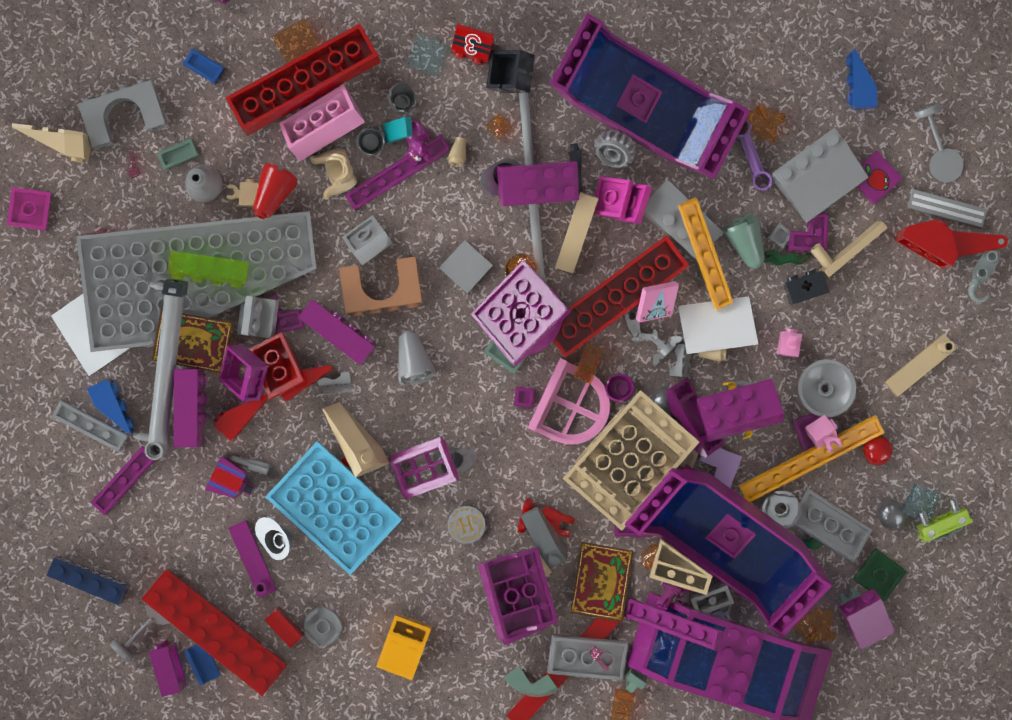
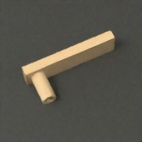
M876 221L833 259H831L820 243L816 244L810 251L823 266L819 271H823L825 277H830L885 231L887 226L884 222Z
M942 334L884 383L898 397L956 350L955 344L945 334Z

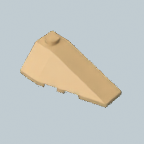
M12 123L14 129L66 155L73 162L82 163L83 160L89 161L91 143L88 135L83 132L64 129L54 130L48 127H43L40 130L36 126Z
M340 402L322 409L355 478L389 464L379 443Z

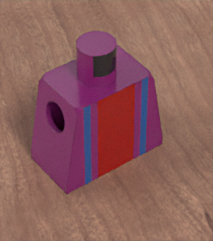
M221 456L205 490L237 498L240 492L250 496L255 485L246 481L249 475L247 471L227 457Z

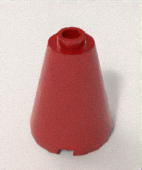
M269 163L264 164L261 170L253 205L254 215L263 220L270 218L298 184V179L286 169L282 172L277 169V165Z

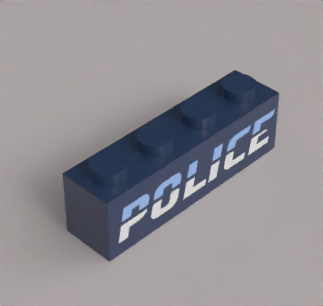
M61 556L53 558L46 575L116 605L123 603L130 584Z

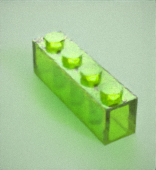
M170 251L167 274H172L173 279L183 280V277L186 276L191 277V281L203 283V279L211 280V284L222 285L223 282H228L230 287L242 288V285L247 283L249 262Z

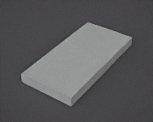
M806 489L799 501L801 515L794 526L854 563L873 530L812 490Z
M552 634L547 673L623 681L628 642Z

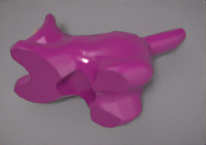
M414 120L411 123L413 136L405 138L410 146L409 151L405 153V157H409L408 160L420 161L423 157L425 161H430V152L425 144V140L430 139V133L419 120Z

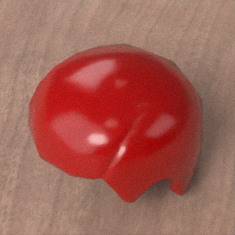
M878 436L864 443L863 453L869 464L881 466L890 460L893 449L887 438Z

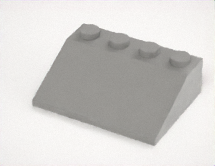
M835 128L772 173V181L806 223L868 179L867 174L850 147Z

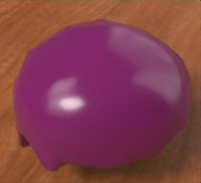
M616 374L608 379L605 391L611 400L622 403L628 401L633 396L635 384L632 378L626 374Z

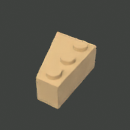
M660 538L649 577L707 595L712 575Z

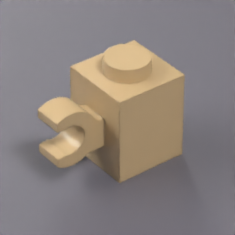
M246 179L245 182H240V190L235 185H227L228 189H234L235 191L233 195H227L228 199H239V206L253 208L258 188L257 180Z

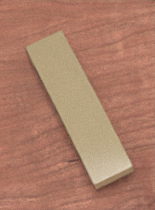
M580 192L579 200L576 203L555 268L574 273L598 197Z

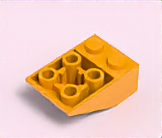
M396 612L376 667L412 680L432 625Z

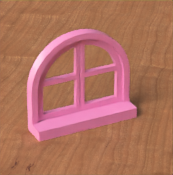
M560 358L528 428L564 444H580L594 438L605 426L610 411V401L603 383L592 374L590 382L586 381L576 404L557 396L567 372L576 376L578 368H580ZM589 384L595 389L599 397V415L580 407ZM553 401L573 410L563 433L543 425ZM576 412L596 421L585 432L574 435L567 434Z

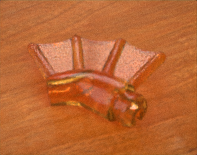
M763 103L756 107V109L750 110L746 119L751 124L750 131L755 133L758 140L766 139L774 144L778 123L785 122V113L769 110Z
M815 608L811 613L805 614L792 629L802 635L809 644L816 640H829L833 642L836 638V632L830 631L833 609L822 611Z

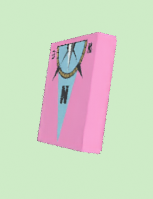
M674 281L644 287L637 311V321L640 323L672 316L679 284Z

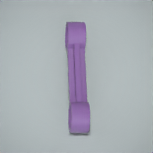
M746 119L745 122L748 125V130L743 135L738 134L737 137L740 139L753 172L754 187L757 190L765 191L771 186L772 177L764 171L750 135L751 124ZM765 174L769 177L767 187L760 188L756 185L755 179L758 175Z

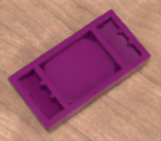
M688 377L666 390L671 414L678 418L681 426L699 441L694 448L697 453L705 458L725 444L722 438L710 442L707 441L697 409V399L699 396Z

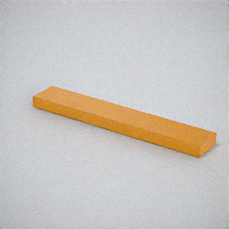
M692 198L679 204L678 208L714 309L718 310L734 303L698 199Z

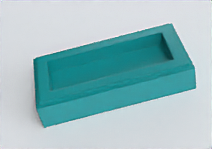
M403 117L383 124L384 142L392 143L412 137L411 117Z

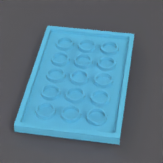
M316 441L266 496L276 508L349 575L358 568L403 519L359 477L355 478L353 472L319 441Z

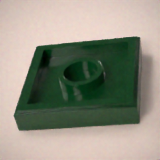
M875 548L853 577V580L868 591L874 589L882 601L885 602L907 571Z

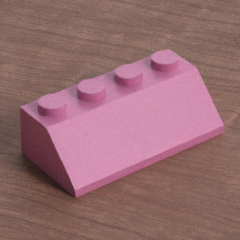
M343 84L280 122L279 125L288 148L299 161H302L365 123L358 106Z

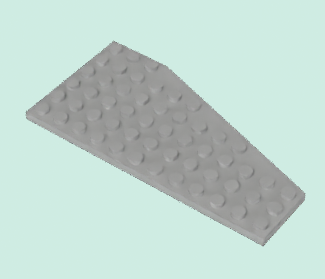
M310 211L272 215L270 218H265V220L252 217L76 236L90 352L149 346L155 343L160 311L163 309L165 295L162 294V290L151 288V282L163 283L164 280L169 278L189 281L187 295L184 296L182 313L210 318L245 302L246 296L256 297L317 269Z

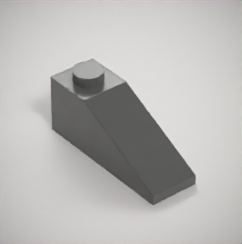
M536 507L521 514V518L531 538L548 566L553 568L566 562L568 546L540 509Z

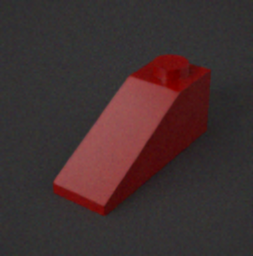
M333 366L301 370L305 382L280 394L285 402L290 401L334 369Z
M262 395L260 400L246 402L225 413L221 412L214 421L216 423L213 427L230 441H234L268 401V395Z

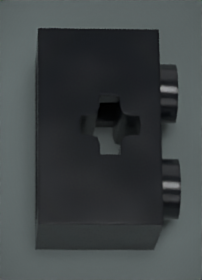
M814 269L805 272L806 276L799 278L798 275L787 278L788 282L784 283L783 286L789 304L793 305L830 293L823 271L817 272ZM804 283H809L810 287H808L807 290L802 289L801 287L802 285H804Z

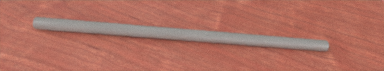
M519 93L525 164H533L535 162L528 93ZM529 204L534 269L545 281L538 204Z

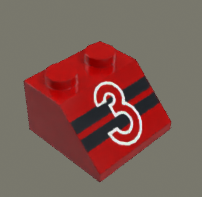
M457 23L451 53L454 54V57L465 60V58L472 59V62L477 65L483 66V63L488 64L491 50H493L495 43L494 35Z

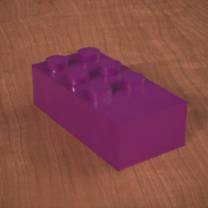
M577 161L497 166L499 204L503 207L579 200Z
M313 299L298 317L359 365L363 366L377 348L374 346L375 341L369 336L364 335L362 337L358 334L360 330L351 323L345 324L343 322L345 320L344 317L335 311L333 313L329 312Z
M174 369V447L204 446V424L207 423V412H204V404H207V393H204V385H207V374H204V370Z
M772 379L697 399L698 413L708 442L783 422L784 412Z

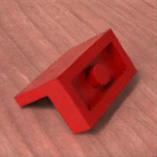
M280 607L264 620L289 648L305 635Z

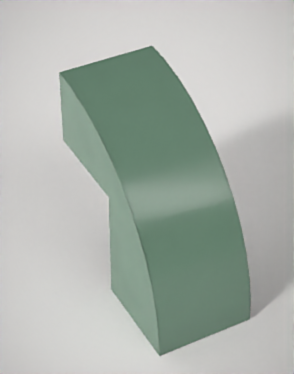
M520 666L503 677L515 690L527 696L543 697L559 691L548 674L532 685Z

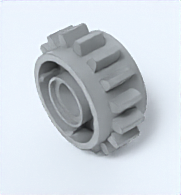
M617 130L604 131L602 135L598 136L594 145L596 148L595 153H597L600 161L614 168L628 166L629 163H632L636 154V150H634L636 146L627 134Z

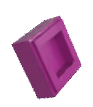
M516 387L514 406L533 408L535 389Z

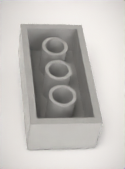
M666 180L649 198L644 215L695 262L697 258L678 208L679 204L689 199L671 182ZM703 213L712 242L714 243L723 231Z

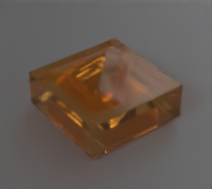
M500 113L485 125L497 141L512 129Z

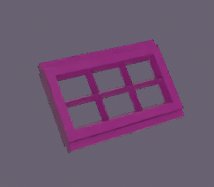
M442 436L389 456L390 464L405 499L459 480L456 467ZM439 449L443 459L432 462L429 452ZM425 455L428 465L418 468L414 458ZM410 460L413 470L403 474L400 463ZM445 463L448 473L438 476L434 466ZM430 468L433 478L423 481L419 472ZM415 474L418 484L408 487L405 477Z

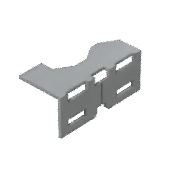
M678 344L675 348L677 363L674 368L670 367L669 376L690 378L691 363L689 362L692 353L690 355L687 354L685 349L684 355L685 344Z
M349 371L340 372L341 376L336 379L327 377L319 379L318 395L333 394V392H351Z

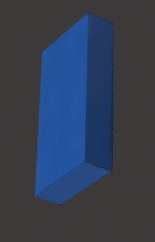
M193 48L183 62L185 67L215 85L225 71L223 66Z

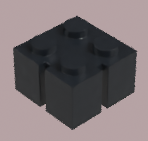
M491 50L486 88L499 93H530L532 76L529 73L533 72L535 55L523 50Z

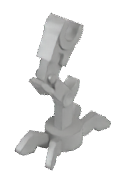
M628 313L625 314L628 329L633 335L631 340L636 342L650 340L660 349L658 354L653 355L654 366H657L660 362L659 360L664 359L675 348L676 343L679 344L682 340L681 336H672L671 341L665 345L658 338L656 329L653 330V334L641 333L640 323L637 319L631 320Z

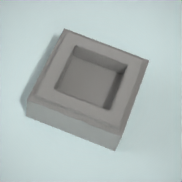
M778 223L767 238L779 248L784 249L789 242L790 230L781 223Z

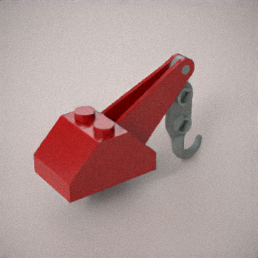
M940 219L911 225L899 230L894 238L896 242L942 269L952 267L958 257L982 253L972 271L968 293L970 298L977 303H983L989 299V294L979 298L976 296L975 291L978 286L989 279L1000 260L999 250L1008 244L1006 236L952 231L947 227L948 224Z

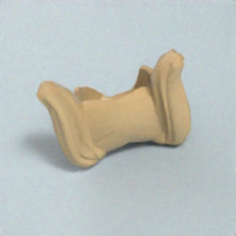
M333 149L309 157L313 164L325 165L328 178L332 183L323 193L325 200H328L333 195L347 192L357 184L345 149Z

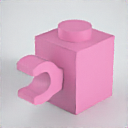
M786 328V332H780L777 355L799 357L802 334H798L797 330Z
M825 415L805 427L807 435L818 449L826 445L827 450L832 453L831 444L836 443L839 447H842L841 441L837 438V425L832 419L828 420Z

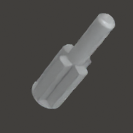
M236 456L231 457V461L246 465L249 470L265 475L270 470V464L252 458L249 461Z

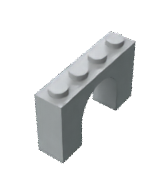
M143 79L138 81L137 85L131 87L130 85H124L118 91H106L101 93L100 97H88L78 104L92 148L98 150L114 144L108 126V115L110 110L120 102L129 101L139 106L148 131L153 132L168 127L155 83L152 80Z

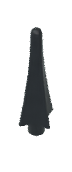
M578 143L570 144L571 152H568L571 161H577L580 195V192H582V150H579Z

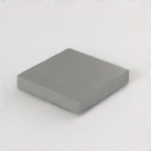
M464 240L439 269L468 294L493 265Z

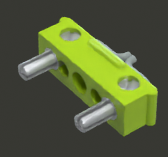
M954 498L950 500L953 509L950 512L928 520L925 511L919 513L922 523L917 525L920 534L918 537L924 542L930 540L938 541L943 538L949 540L952 539V534L961 531L963 526L972 523L973 519L970 518L967 509L962 506L959 507L957 499Z

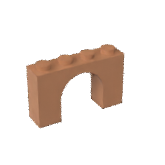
M416 257L396 259L399 286L395 294L385 300H374L366 295L362 286L359 265L339 268L345 313L350 314L351 317L362 316V312L367 311L370 314L381 313V309L387 308L389 312L398 311L401 306H407L408 309L418 308L419 304L423 302Z

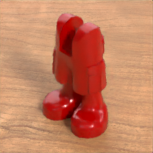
M525 498L522 514L536 508L531 498ZM548 506L540 509L559 536H571L572 531L559 527L561 521L574 524L575 518ZM520 516L517 532L524 533L527 528Z

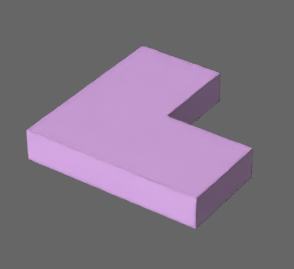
M719 448L705 458L700 456L699 461L716 467L713 476L730 488L742 456Z

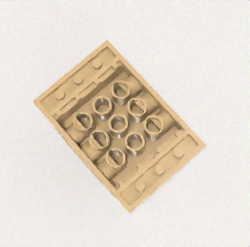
M640 390L604 427L576 459L575 465L562 479L620 530H623L626 527L625 522L666 474L683 462L699 441Z

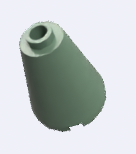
M757 213L754 216L748 214L732 221V225L729 227L725 224L722 227V231L746 266L752 267V269L761 267L763 265L762 262L765 261V254Z

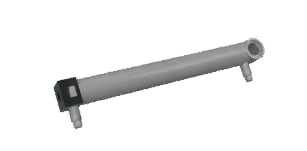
M171 278L164 280L163 283H150L151 288L162 290V294L165 296L149 434L141 432L133 434V438L148 442L145 446V454L151 460L160 459L169 450L167 441L174 390V369H176L184 296L187 295L189 282ZM154 445L159 447L160 453L155 451Z

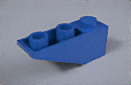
M852 49L846 57V65L850 68V74H847V85L850 86L847 103L851 105V110L874 109L877 107V86L856 49Z
M107 379L87 388L93 405L125 432H134L135 424L132 418L127 416L125 411L127 410V405L119 397L118 392H120L116 381L113 382L112 379Z

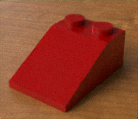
M282 332L249 349L268 365L263 386L270 400L305 382L289 339Z

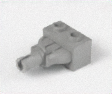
M721 580L710 584L707 595L695 591L688 593L694 609L725 618L724 615H726L727 619L731 620L729 613L731 604L734 601L728 586ZM708 622L709 626L714 628L713 623ZM715 624L718 630H725V627Z

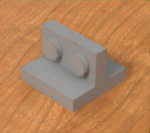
M373 215L342 237L361 265H364L393 244Z
M246 296L245 302L241 303L237 334L263 338L275 336L279 301Z

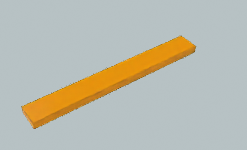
M874 415L837 434L842 447H839L836 443L831 444L832 453L827 450L826 445L819 449L814 446L739 485V488L744 498L752 502L885 432L878 417Z

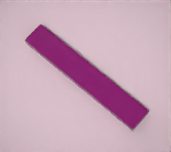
M440 134L426 143L430 152V161H425L423 157L420 161L408 160L409 157H403L346 193L345 196L354 211H357L450 152L451 148L443 135Z
M631 598L625 613V617L719 651L724 631Z

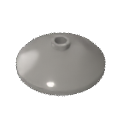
M829 359L819 360L810 364L802 372L798 382V395L803 406L812 414L820 417L823 415L834 417L845 412L853 403L856 395V382L851 371L842 363ZM823 385H826L828 387V390L826 392H823L821 390V387Z

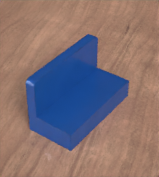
M196 644L184 650L200 686L221 676L215 659Z

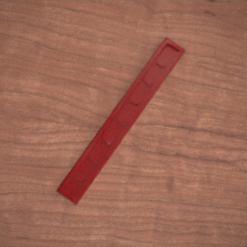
M596 618L579 637L605 639L620 622ZM548 674L558 688L569 677L568 675ZM552 694L543 697L524 695L506 716L510 720H529Z

